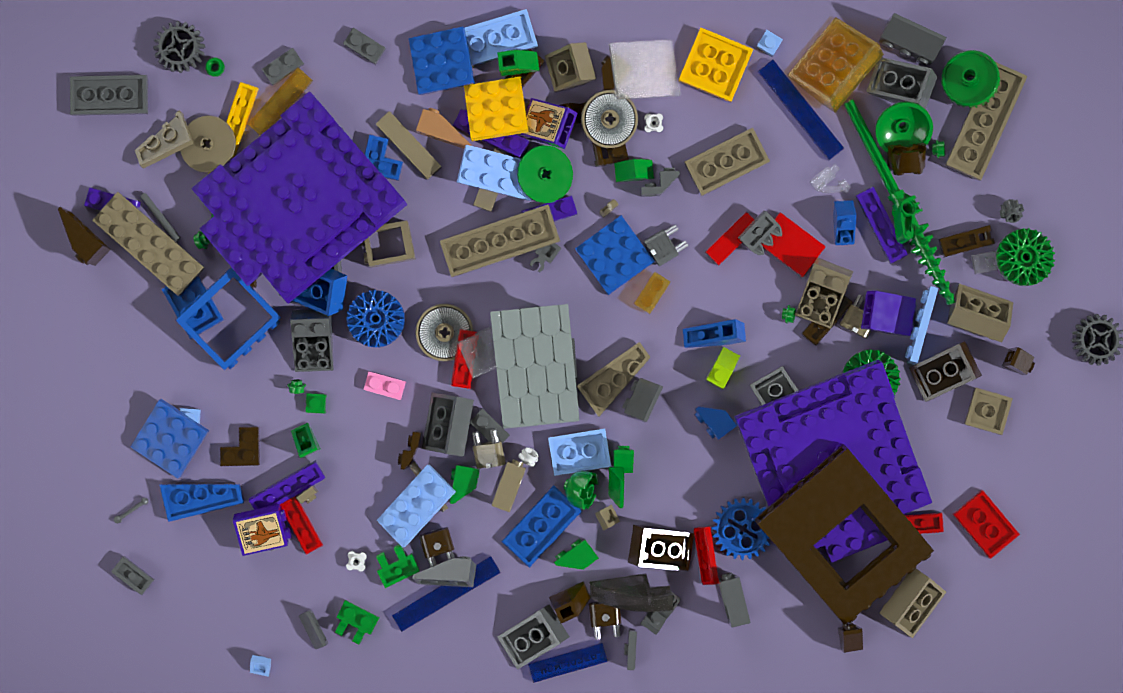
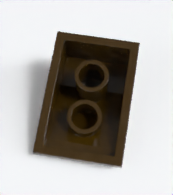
M60 206L58 211L72 250L77 253L75 257L83 264L96 266L111 249L70 210Z
M965 341L909 367L925 402L982 376Z
M633 525L628 563L638 567L689 571L694 533Z

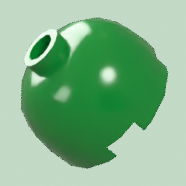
M577 471L565 481L564 490H566V498L572 506L583 510L591 507L596 497V494L593 493L595 484L599 485L598 475L589 471Z

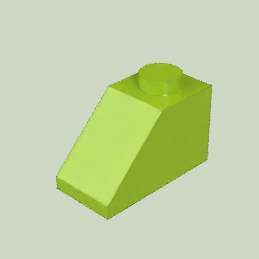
M723 347L705 381L720 389H724L740 355Z

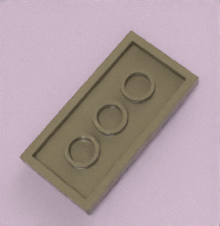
M751 128L684 163L700 195L703 196L769 163L770 160L754 129Z

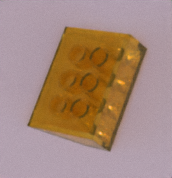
M835 17L789 72L788 77L817 101L836 113L884 54L877 42Z

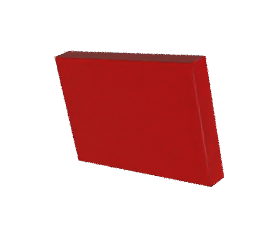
M780 212L774 220L780 225L782 236H775L770 233L773 245L761 244L770 254L803 277L826 246Z
M983 490L979 491L952 514L989 559L993 558L1020 535Z

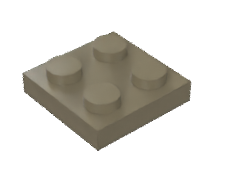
M974 388L964 425L1003 435L1013 398Z

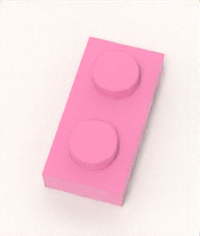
M368 372L364 390L401 400L406 382Z

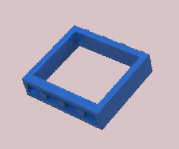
M230 267L176 318V321L225 370L233 368L238 363L236 359L241 354L243 356L248 354L252 350L250 346L255 341L259 343L266 336L265 332L269 328L273 330L280 323L279 319L281 317L251 285L247 286L233 268ZM234 277L272 317L224 361L186 321Z

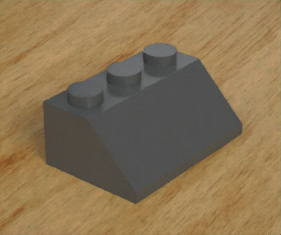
M894 13L888 20L879 41L882 42V46L888 49L895 48L899 50V53L905 57L912 56L916 58V61L922 65H931L947 37Z
M431 393L422 449L464 457L474 400Z

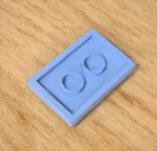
M605 429L548 438L554 476L611 467Z

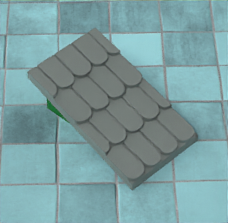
M568 304L490 312L503 429L580 421Z

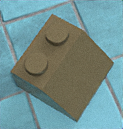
M586 42L571 43L545 55L554 92L584 85L596 79Z

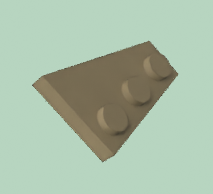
M180 110L174 114L175 118L169 123L166 122L162 125V129L156 135H151L135 150L139 164L143 169L194 144L184 115Z

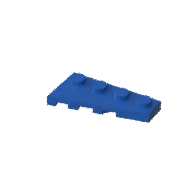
M240 484L159 485L168 522L244 503Z

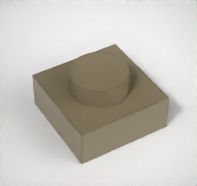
M311 486L299 495L297 499L301 504L304 502L309 504L317 498L315 494L319 491L315 486Z
M612 504L595 513L603 530L620 522Z

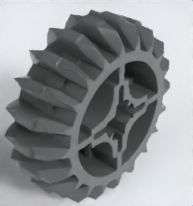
M176 21V26L174 27L170 22L169 29L165 26L162 27L165 31L163 34L157 32L160 39H154V42L159 44L153 46V49L158 51L154 55L156 58H160L158 60L159 64H164V68H170L171 72H175L177 69L179 73H182L183 68L189 72L190 65L193 68L197 67L194 63L195 61L201 63L202 60L198 56L205 55L200 50L206 48L205 44L201 43L204 41V38L199 36L201 32L195 30L194 25L188 27V23L184 22L181 27V23ZM177 33H186L192 39L181 40ZM172 37V43L166 46L165 49L166 42ZM178 42L183 46L180 50L181 53L176 49ZM194 45L192 54L187 58V51ZM177 54L181 61H172L166 55Z
M1095 314L1094 318L1088 315L1087 321L1081 319L1080 323L1082 325H1075V328L1079 331L1072 332V335L1077 337L1071 339V342L1077 343V346H1073L1072 349H1079L1076 356L1083 355V362L1089 359V365H1093L1095 362L1097 366H1100L1102 362L1109 364V360L1114 361V354H1121L1117 348H1123V345L1119 344V341H1123V337H1119L1123 330L1116 329L1119 327V323L1112 325L1113 318L1107 320V315H1102L1100 318L1099 314ZM1099 324L1104 326L1106 330L1098 332L1091 325ZM1087 331L1086 334L1088 335L1089 340L1086 344H1084V335ZM1111 335V346L1109 348L1107 338ZM1102 336L1100 337L1101 340H1099L1100 343H1095V337ZM1097 347L1104 354L1101 356L1094 355L1089 350Z

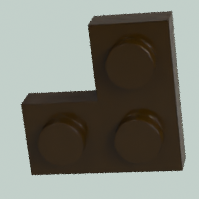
M239 427V447H220V466L260 465L259 427Z

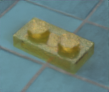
M654 272L634 305L650 314L670 284V281Z

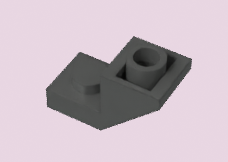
M664 168V171L659 173L660 186L656 187L655 183L645 184V187H641V197L661 196L679 177L680 172L675 171V168Z
M665 587L640 624L657 635L681 598Z

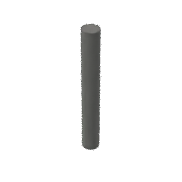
M143 193L140 199L175 242L178 241L181 237L149 196Z

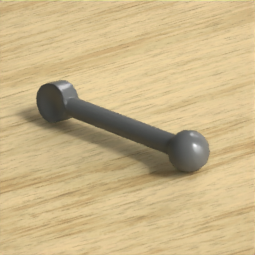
M142 498L140 503L124 514L114 517V522L117 524L121 523L124 517L140 506L147 505L148 499Z

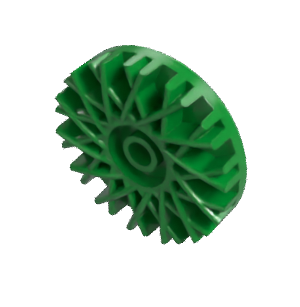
M968 50L956 54L947 62L942 72V86L945 94L952 103L955 102L963 108L965 106L969 108L975 106L977 108L978 105H985V102L988 103L991 97L994 98V94L997 93L998 86H1000V73L997 64L989 55L976 50Z
M1030 228L1015 230L1006 235L1000 242L996 252L997 266L1003 277L1018 286L1035 285L1047 278L1048 274L1051 273V268L1054 267L1053 262H1055V259H1053L1055 252L1052 251L1054 247H1051V241L1047 240L1048 237L1043 236L1042 232L1030 230ZM1024 254H1025L1026 257H1027V260H1026V261L1023 259V255H1024Z
M865 350L856 353L847 361L842 373L879 359L884 365L894 396L898 392L897 389L900 386L899 381L901 380L899 377L900 370H898L894 359H891L889 355L879 350Z

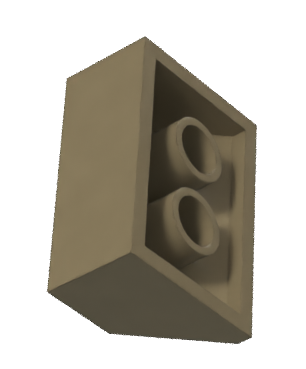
M959 283L954 295L955 303L951 305L947 324L982 335L991 340L1002 342L1011 326L1013 302Z
M915 569L913 572L907 573L903 582L896 588L894 594L884 604L879 614L913 638L944 597L946 591L931 578Z

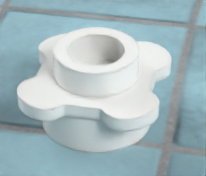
M662 114L645 115L646 126L644 129L646 132H661L663 130Z
M525 448L518 455L526 465L534 466L535 462H538V454L532 448Z
M354 551L349 552L347 569L364 571L366 554L363 552L360 554Z

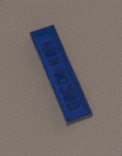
M603 643L532 662L528 665L533 683L608 661Z

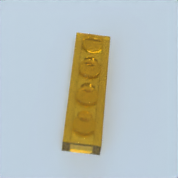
M298 67L247 124L259 135H262L281 118L280 115L290 108L313 80Z

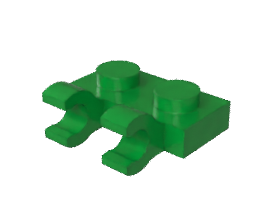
M400 544L393 548L399 560L389 564L384 552L376 556L381 566L377 573L385 588L420 572L412 553L406 556L404 548Z
M345 600L336 617L341 622L335 633L342 636L348 624L358 628L352 642L359 645L365 633L372 634L380 617Z

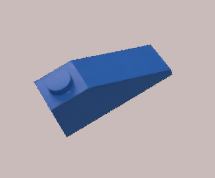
M733 319L683 329L684 348L746 342L745 325L743 322Z

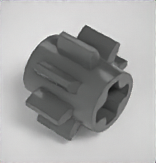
M1009 199L1003 205H1000V216L1005 218L1006 222L1015 223L1023 217L1024 207L1023 204L1018 203V200Z

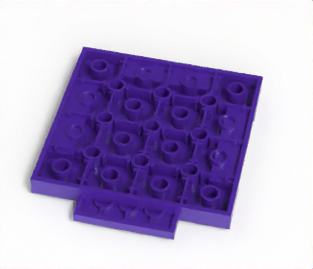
M310 91L280 115L282 118L228 163L224 166L220 164L191 188L214 215L199 229L243 282L249 286L263 274L288 304L407 206L402 196L382 173L377 170Z
M879 359L734 416L768 507L843 444L852 452L903 514L932 503L920 467H918L896 406L895 396L882 361ZM859 507L818 541L814 547L817 549L825 546L829 560L832 563L885 542L888 539Z

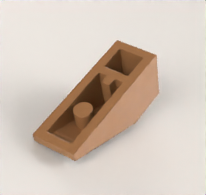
M433 108L423 109L416 129L418 134L463 149L465 145L472 146L439 114L440 111Z

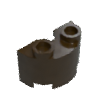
M917 143L909 147L888 145L887 166L893 170L894 175L923 173L926 160V143Z

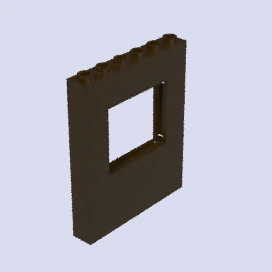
M844 444L754 519L844 625L853 622L861 611L869 609L873 601L883 597L891 586L900 583L903 576L913 572L921 561L927 560L934 551ZM861 507L892 545L845 583L814 545Z

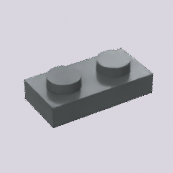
M355 28L351 30L343 43L375 65L386 50L384 46Z
M291 48L262 68V71L274 86L303 66L304 63L294 48Z
M483 408L470 421L489 442H492L490 433L492 429L497 430L498 439L502 443L510 436Z
M125 556L120 559L111 571L140 595H143L155 580Z

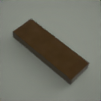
M845 295L832 327L853 303ZM811 321L801 334L814 346H817L829 332L830 328Z

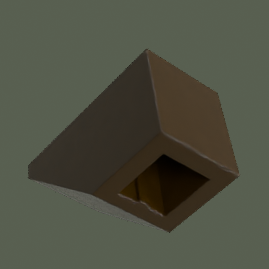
M584 581L549 597L561 624L579 616L591 598Z
M853 622L846 625L842 624V627L838 628L841 651L846 653L863 650L862 628Z

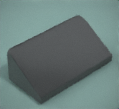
M310 609L300 614L299 618L314 648L319 649L326 646L328 641L313 611Z

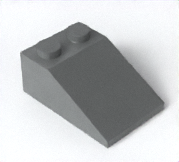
M879 57L866 92L893 103L914 102L926 109L937 75L931 68Z
M783 366L750 384L760 405L798 391Z
M640 378L639 381L635 380L630 389L633 391L631 398H626L622 406L625 409L624 413L644 423L647 422L663 386Z
M550 604L497 637L518 670L561 644L570 636L560 623Z

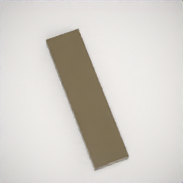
M390 111L376 123L380 130L427 180L442 167Z

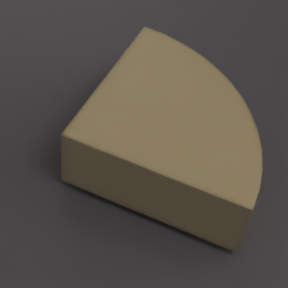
M612 199L600 210V215L604 218L617 208L619 204L615 199Z

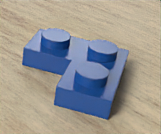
M369 135L365 156L385 178L399 181L403 162L385 158L389 139Z

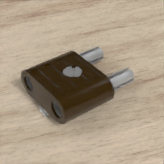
M448 527L419 535L424 556L428 558L430 567H433V564L434 566L437 565L434 556L446 553L448 560L451 557L455 558L453 554L454 545Z
M602 600L589 603L591 627L594 628L595 639H597L596 627L598 629V638L601 639L600 627L613 626L614 637H617L615 625L617 626V635L620 637L619 624H621L619 600Z

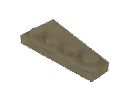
M638 342L577 385L598 417L650 359V356L642 344Z

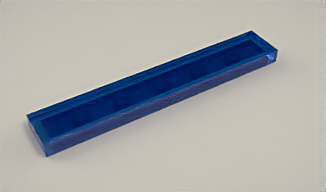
M771 60L758 71L828 161L844 149L774 60Z
M492 556L476 564L473 587L440 586L396 612L392 617L402 632L498 575L501 571Z

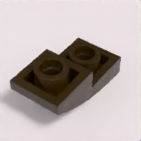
M413 432L412 435H409L408 447H411V450H403L402 454L399 453L398 465H401V469L405 470L412 462L419 447L422 432Z

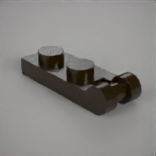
M988 225L938 239L943 258L995 244V240L991 237L990 233L992 231L991 226ZM983 233L984 241H980L978 234Z

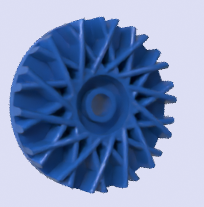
M369 290L358 295L349 306L347 326L353 337L361 344L373 348L384 347L393 343L400 336L405 323L404 310L400 302L391 294L379 290ZM378 315L379 321L373 322V316Z

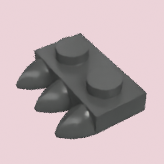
M764 210L743 231L738 239L753 253L764 255V248L761 243L772 246L773 239L770 233L775 236H782V229L772 216Z

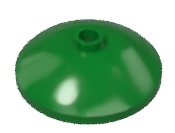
M899 102L891 105L879 116L875 127L876 139L880 147L887 153L888 145H902L905 147L917 143H926L927 145L933 134V122L930 114L924 107L914 102ZM904 122L905 125L900 127L899 124Z

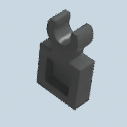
M552 244L537 249L535 253L539 256L530 262V266L532 267L534 263L538 262L541 265L538 272H542L545 261L551 264L562 248L557 244Z

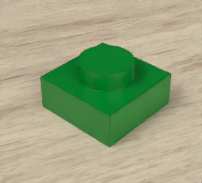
M307 393L305 413L325 414L327 395Z

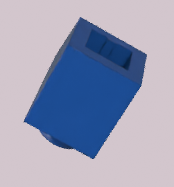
M853 200L834 201L835 245H853L855 243L856 229Z
M705 407L695 408L697 412L694 414L700 423L704 422L707 425L706 431L712 439L716 437L719 440L737 426L726 410Z

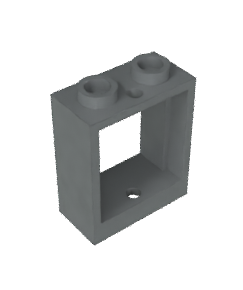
M732 572L722 574V578L719 579V587L729 625L733 628L751 623L740 577Z

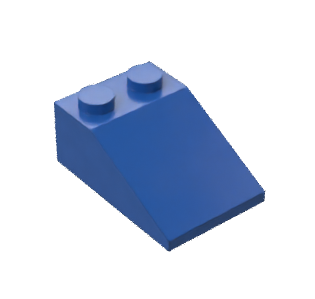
M330 269L292 301L327 316L343 310L348 275Z

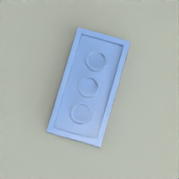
M527 9L465 27L471 66L498 59L497 52L525 51L538 47Z
M465 145L457 183L531 201L522 191L518 182L517 170L520 158Z
M930 286L922 293L920 302L923 303L922 309L920 308L917 311L915 318L918 324L917 327L913 328L910 339L913 340L912 346L907 347L905 358H908L907 363L912 365L918 363L938 288Z
M427 465L377 521L402 547H406L456 491L431 465Z

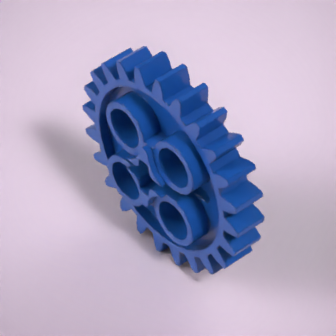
M742 497L741 503L736 498H734V504L727 501L728 507L720 506L723 512H716L719 518L712 519L713 522L717 523V526L711 527V529L717 531V533L712 535V537H718L715 544H722L719 550L727 549V556L732 552L733 559H736L738 555H740L741 560H744L745 555L751 559L752 553L758 557L759 549L765 552L764 544L770 546L769 542L766 541L769 537L761 528L757 531H753L751 528V523L755 521L754 519L766 509V507L758 508L760 502L752 505L753 500L751 498L748 503H746L744 497ZM738 510L744 512V518L741 521H737L734 517L735 512ZM728 519L733 520L741 526L746 524L745 528L756 534L758 537L755 539L745 532H742L740 534V529L730 524L728 522ZM727 527L734 528L735 533L732 537L725 536L724 531ZM749 537L751 544L748 547H743L741 545L742 538Z

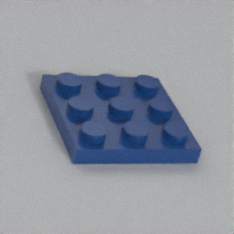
M462 26L408 38L418 95L475 84L465 27Z
M622 215L575 248L608 295L655 262Z
M160 399L132 443L131 448L176 478H180L209 430L163 399Z

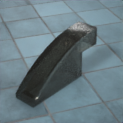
M646 573L589 582L590 598L607 606L641 612L673 610V596L670 585L650 588Z

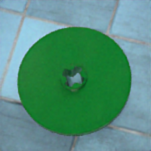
M544 145L532 148L522 157L518 166L517 177L519 185L526 196L536 202L551 203L561 199L570 189L573 180V169L570 160L561 150L553 146ZM543 170L549 172L547 175L548 179L546 177L542 178Z

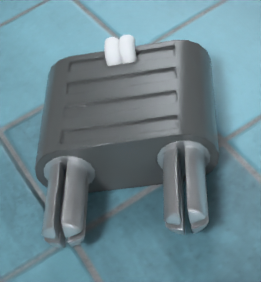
M676 225L665 231L662 229L644 240L646 247L659 267L678 256V252L688 247L686 241L674 247L668 236L678 231Z

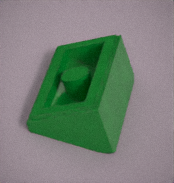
M609 467L608 495L619 508L624 507V468Z

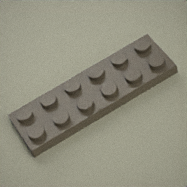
M997 62L995 63L1000 73V86H998L997 93L994 94V98L991 97L988 103L985 102V105L981 104L977 108L975 106L970 108L945 166L979 181L982 180L1027 79L1026 75Z
M119 192L111 198L92 220L179 297L205 269L204 266Z
M549 205L440 240L451 277L561 242Z

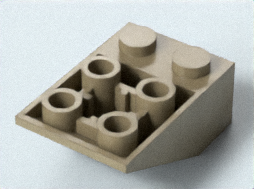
M817 258L795 315L831 329L854 271Z

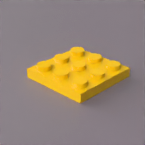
M700 27L678 81L731 103L753 49Z
M520 77L464 86L472 141L529 132Z

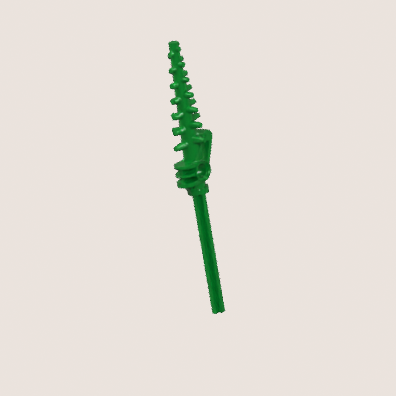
M850 100L844 104V107L890 194L888 196L889 201L893 203L892 216L894 217L896 240L903 244L912 239L909 245H915L916 247L911 250V253H916L917 256L921 255L922 258L918 260V264L927 266L928 269L925 271V274L933 276L932 284L939 287V294L945 298L946 304L950 306L955 303L954 294L949 290V281L944 279L945 270L939 269L938 265L941 258L935 259L933 256L937 247H929L928 245L933 236H924L923 234L929 224L919 225L915 217L923 209H919L918 205L920 203H916V195L910 196L903 189H899L854 100Z

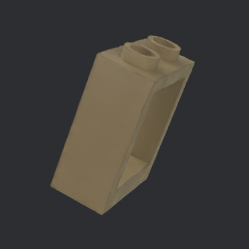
M408 220L385 224L375 231L381 232L401 228L406 255L374 261L370 238L368 237L361 243L366 248V253H363L365 264H369V267L373 268L416 260Z
M515 459L512 462H507L492 503L493 507L510 513L526 467H523V462Z

